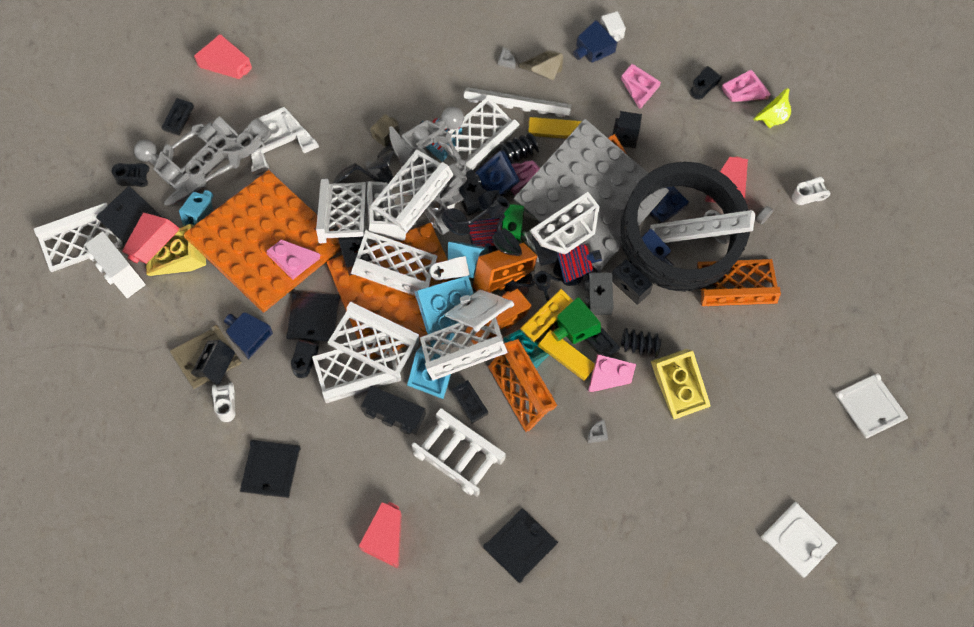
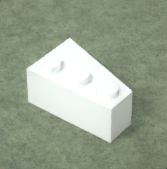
M368 181L366 192L367 231L391 240L405 241V231L370 208L371 204L388 184L385 182ZM392 199V206L396 205L395 199ZM388 201L381 202L378 208L388 207ZM400 209L392 211V215L395 218L401 213Z
M103 231L84 244L89 250L86 253L92 262L97 261L95 266L101 273L106 272L104 275L105 279L110 285L115 283L126 298H129L146 285Z

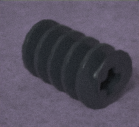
M527 133L526 137L521 135L519 139L515 137L513 141L507 140L506 144L503 142L499 144V151H504L511 163L514 162L513 157L520 161L521 154L524 158H527V152L533 156L534 149L539 153L538 143L531 133Z
M624 328L620 349L624 346V351L627 352L631 348L633 354L639 349L640 355L646 350L649 357L654 352L655 358H658L662 337L659 339V334L655 333L652 338L651 332H647L644 337L641 330L636 335L635 329H632L629 334L628 328Z

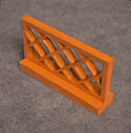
M772 259L737 260L731 268L733 271L729 275L725 274L723 276L724 280L721 283L716 282L713 284L716 286L715 289H701L702 306L777 304L781 295L780 287L777 286ZM718 261L697 262V269L711 266ZM768 265L769 271L765 274L758 267ZM741 266H746L751 271L745 274L740 268ZM754 272L762 277L758 282L750 277ZM735 273L743 277L739 283L731 278ZM747 280L754 286L753 288H746L742 284ZM767 280L772 284V287H764L761 283ZM727 281H729L735 287L733 289H727L723 285Z
M517 339L504 343L508 353L497 356L488 368L525 432H527L548 411L554 410L558 405L521 342ZM497 365H501V374L496 367ZM506 367L510 368V377L507 376ZM507 381H510V390L507 387ZM516 384L519 385V393L516 392ZM516 397L520 398V406L516 402ZM525 400L529 401V409H526ZM526 414L529 415V423L526 420Z

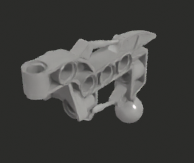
M452 106L443 111L441 119L437 122L432 123L426 120L404 133L402 138L392 126L389 127L391 144L402 167L416 150L429 156L423 148L431 143L442 142L449 144L457 161V163L449 165L453 176L425 209L428 218L441 235L450 231L443 223L441 214L448 209L447 206L463 200L459 193V187L467 180L465 176L466 162L462 160L452 143V135L444 131L446 128L451 130L458 129L464 121L462 111ZM423 159L416 160L414 166L424 164ZM433 166L427 169L433 173L437 167ZM424 169L415 171L417 176L425 175ZM407 173L408 179L412 178L411 173Z
M219 116L213 124L209 122L206 126L202 123L192 126V130L181 137L179 141L171 146L165 145L159 155L157 154V147L154 142L148 139L140 140L135 144L134 154L142 162H151L154 165V171L176 190L164 202L165 206H169L190 197L193 192H197L202 187H205L207 181L215 176L221 175L231 168H238L240 160L253 154L267 141L272 134V130L260 119L256 118L241 134H238ZM196 135L198 138L203 139L206 145L181 170L172 162L173 149ZM212 156L210 160H206L207 157ZM225 158L229 159V164L208 176ZM199 169L197 173L193 174L194 170Z

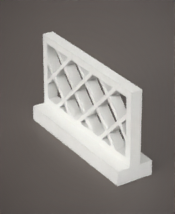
M488 96L464 117L463 124L460 127H468V135H458V129L449 130L448 133L452 135V138H455V149L457 151H468V158L465 160L467 172L475 169L499 147L500 143L510 137L520 124L516 120L512 121ZM486 103L492 108V113H483V106ZM480 116V124H471V117ZM483 117H492L493 125H483ZM496 118H502L506 124L504 126H497ZM471 128H480V136H471ZM483 128L493 129V136L483 137ZM458 139H468V147H458ZM471 140H480L481 147L471 148ZM438 142L439 145L456 161L451 147L445 143Z
M416 150L371 204L370 208L398 225L401 230L407 233L451 179L453 173L444 162L439 163ZM418 157L423 159L424 164L414 166V162ZM433 166L437 167V169L433 173L428 174L427 168ZM424 169L425 175L415 177V171ZM411 172L412 178L403 180L404 174ZM425 180V184L421 188L416 189V182ZM412 183V190L403 191V185ZM400 186V193L391 195V190L394 187ZM413 195L410 202L404 203L405 196ZM401 198V204L392 206V199ZM388 201V207L378 208L381 202ZM401 209L402 212L398 217H393L392 211Z
M321 179L316 226L319 243H326L327 238L364 236L366 182L329 184V179ZM355 189H362L357 194L352 192ZM333 190H342V192L337 195ZM347 194L351 196L348 200L343 199ZM356 200L359 201V202H361V203H359V204L356 205V206H354L353 204H351V203H353V202L356 201ZM337 201L342 203L337 207L333 205ZM345 207L350 208L346 213L342 211ZM356 212L359 216L354 219L351 215ZM336 213H338L339 215H341V216H340L339 218H337L336 220H335L334 218H332V216L335 215ZM345 219L350 221L345 226L341 224V222ZM356 225L359 227V230H350V228ZM335 226L340 228L337 231H330Z
M107 203L34 228L51 272L89 259L88 255L84 254L89 251L85 245L83 248L75 245L79 235L87 238L86 243L93 239L97 229L106 232L107 237L109 234L115 236L109 229L99 227L100 221L96 218L108 206ZM89 225L93 227L89 236L81 233L84 226ZM68 232L75 233L71 243L63 240L64 235ZM116 237L118 242L114 243V246L116 248L124 246L123 242ZM51 238L57 240L53 249L46 247V240ZM61 242L69 245L65 254L57 252ZM73 247L82 250L79 257H69ZM54 255L62 256L61 263L53 266L51 260Z
M365 231L351 274L415 296V291L429 287L431 279L430 269L435 264L437 256ZM367 238L375 240L377 245L369 247L366 242ZM387 245L392 246L395 252L388 254L384 247ZM380 249L384 256L376 259L372 251ZM409 252L413 258L406 260L402 253ZM368 253L372 260L369 262L360 259L361 255ZM398 255L402 262L394 265L391 257ZM426 258L432 261L430 265L424 267L420 259ZM387 260L391 267L384 268L379 262ZM416 261L420 269L412 271L409 264ZM405 266L408 273L405 275L401 274L397 268ZM423 272L426 281L417 279L415 275Z
M350 302L347 306V312L329 339L328 345L397 378L413 349L418 346L420 341L419 334ZM350 318L355 320L358 326L346 329L345 324ZM368 327L373 329L374 335L363 337L362 329ZM359 330L361 338L350 341L348 333ZM346 334L348 342L343 344L335 342L338 336ZM388 336L392 343L381 346L378 338ZM376 339L378 347L367 350L365 341ZM363 342L365 351L358 353L353 351L352 345ZM404 344L409 346L406 352L397 353V345ZM393 347L396 355L384 358L382 350ZM380 351L382 359L376 361L370 359V353ZM397 359L399 365L395 371L387 367L386 362Z
M496 317L492 319L488 327L482 326L480 328L485 331L482 337L475 336L476 332L474 329H472L470 334L463 332L469 326L462 323H457L420 337L426 360V369L432 380L508 353ZM454 333L455 335L451 341L445 339L448 334ZM490 333L497 335L494 338L486 340ZM460 336L466 337L463 344L456 343ZM471 340L478 341L477 344L468 347ZM437 341L433 348L427 346L426 342ZM441 343L448 344L444 352L438 350ZM453 346L459 348L458 351L449 354ZM434 354L441 355L440 358L431 361Z
M388 336L378 338L379 342L385 341L386 344L390 343ZM377 340L365 341L367 349L375 348ZM363 342L352 345V349L357 352L358 348L364 347ZM392 347L387 348L383 354L384 358L388 357L386 356L387 352H389L390 356H393ZM338 349L312 357L326 403L369 391L371 385L379 388L401 381L400 373L396 378L383 371L376 373L379 370L375 368L372 375L366 376L362 374L361 371L365 364H367L365 362L362 363L358 371L348 367L353 359L352 356H350L346 365L338 362L339 354L344 353ZM379 351L374 352L381 356V353ZM326 358L332 361L327 371L319 367L318 360ZM391 360L392 370L395 371L397 368L396 360ZM334 363L344 368L339 377L330 373ZM346 370L356 374L353 381L347 382L342 379ZM328 375L337 379L333 387L325 388L324 381Z

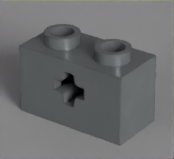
M589 273L588 280H585L584 285L585 291H588V297H585V305L594 315H612L614 308L612 273Z

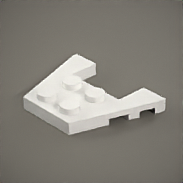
M285 107L258 118L272 130V134L267 141L251 154L253 166H251L252 173L256 175L269 169L264 156L265 152L297 138L304 153L319 147L315 139L309 135Z

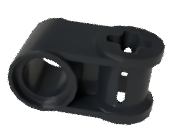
M706 66L694 79L690 95L697 100L703 99L719 84L722 75L711 67Z
M117 163L112 167V175L119 186L146 187L148 185L147 173L150 170L148 165L143 163Z
M303 339L298 340L291 360V367L297 378L303 379L310 374L314 363L312 357L317 356L319 351L318 343Z

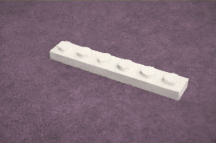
M468 87L464 91V98L474 103L483 101L489 96L495 104H502L505 108H513L514 106L520 107L523 111L538 110V113L541 114L551 112L559 117H566V115H570L571 104Z
M749 210L650 225V229L664 243L750 232L754 228L755 213Z

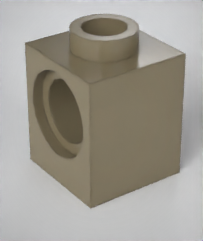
M386 114L370 128L372 138L384 147L391 142L390 126L399 134V123L396 119L390 118Z

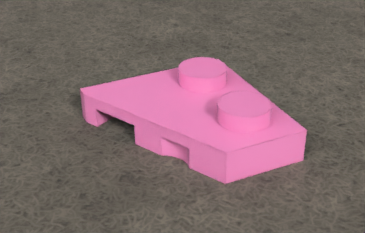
M633 64L621 77L622 82L640 109L661 84L660 81Z
M752 70L723 84L721 88L731 102L768 100L771 96Z
M533 160L521 164H511L520 180L511 189L514 195L519 193L540 169Z
M280 240L267 250V255L292 280L320 259L319 253L284 240Z
M597 354L588 391L594 392L630 384L636 364Z

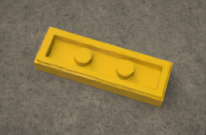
M530 117L528 133L537 137L567 139L582 121Z
M560 289L520 330L534 343L557 321V315L574 300Z
M550 330L538 347L585 381L593 371L595 363L563 339L559 342L556 341L552 335L553 331Z

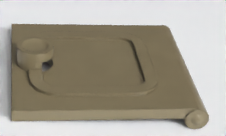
M214 325L211 330L170 350L171 355L193 389L210 381L206 377L196 378L191 374L207 341L221 340L233 350L217 325ZM236 353L227 371L242 363Z

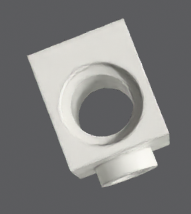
M618 11L601 17L600 24L616 41L624 38L625 26Z

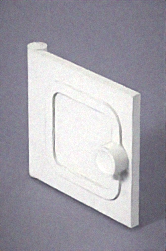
M480 289L471 296H462L460 298L461 303L445 313V316L470 326L475 332H478L482 326L508 308H512L514 303L512 300Z
M879 373L835 393L866 439L908 419V416L882 382Z
M796 502L761 536V539L767 542L803 578L837 544Z

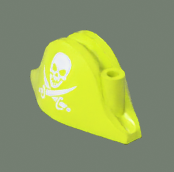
M784 89L753 120H762L768 128L785 123L791 115V106L788 98L789 89Z

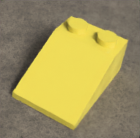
M189 224L179 228L178 232L146 264V275L153 276L187 272L206 265V258L184 238V233L194 225Z
M684 349L651 361L656 380L673 419L711 406L692 350Z

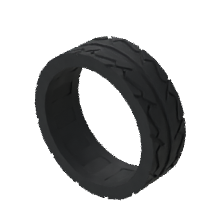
M696 162L668 163L648 173L632 191L621 218L620 235L622 236V247L629 262L652 284H657L656 286L672 291L700 290L716 283L727 274L745 250L750 232L730 234L728 250L723 259L701 269H682L664 263L653 255L640 235L637 223L639 205L652 193L667 187L683 186L701 191L712 198L724 214L749 211L747 202L741 191L737 189L738 187L729 177L717 169H712L713 167Z

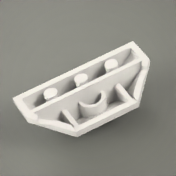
M587 192L532 228L530 232L542 247L567 254L595 234L600 206L590 193Z

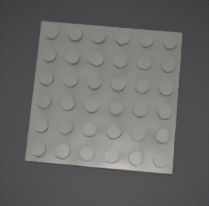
M584 119L514 197L513 201L518 205L524 206V210L537 222L541 223L589 192L600 207L595 234L580 245H587L588 252L600 250L602 261L592 263L593 270L599 273L622 246L620 226L623 212L632 191L648 172L590 122ZM667 188L652 193L639 205L638 226L669 191Z

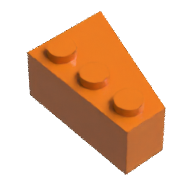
M525 243L519 244L522 250V255L520 256L508 255L500 250L479 256L472 287L476 291L481 289L489 293L497 289L501 291L508 282L512 280L516 282L534 271L538 255Z
M518 289L512 292L507 291L502 295L503 298L512 300L514 306L496 316L500 330L505 327L508 329L528 314L532 306ZM492 320L486 323L484 326L488 327ZM469 326L465 332L470 334L473 328ZM480 329L476 332L475 336L482 337L485 331ZM490 333V334L488 335V337L486 338V340H487L488 338H490V337H491V338H494V337H496L497 335H496V334H493V333ZM471 340L474 345L478 343V341Z

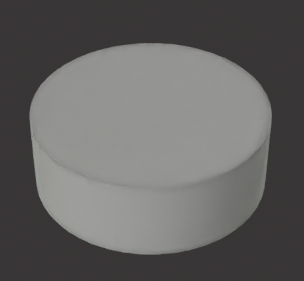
M769 206L763 208L756 217V221L763 224L770 217L773 209Z

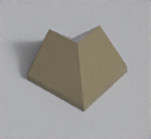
M547 50L518 65L519 68L554 80L556 74L562 71L563 55L559 52Z

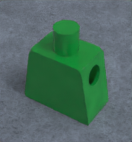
M510 204L504 213L505 218L503 219L502 230L507 229L510 231L518 243H520L524 206Z
M577 297L557 315V325L559 328L554 330L552 335L558 342L567 337L572 344H576L600 333L601 322L584 302Z

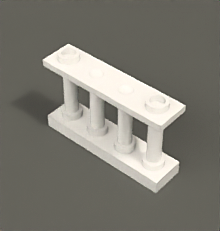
M440 408L436 414L438 425L421 447L413 443V455L421 461L425 459L460 484L462 490L468 495L474 494L478 496L479 488L476 485L493 463L497 462L500 465L503 463L506 453ZM448 428L454 432V436L436 458L427 451L443 430ZM460 440H465L470 443V448L452 470L444 464V461ZM481 451L486 455V460L471 480L468 481L459 474L475 453Z

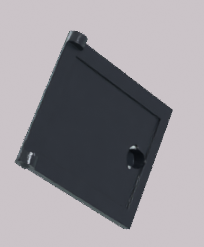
M128 186L96 218L126 245L143 212L158 217L162 216Z
M292 292V304L286 339H303L311 342L329 341L336 328L340 295Z
M251 439L240 492L289 498L301 446Z
M522 508L482 548L520 584L558 542Z

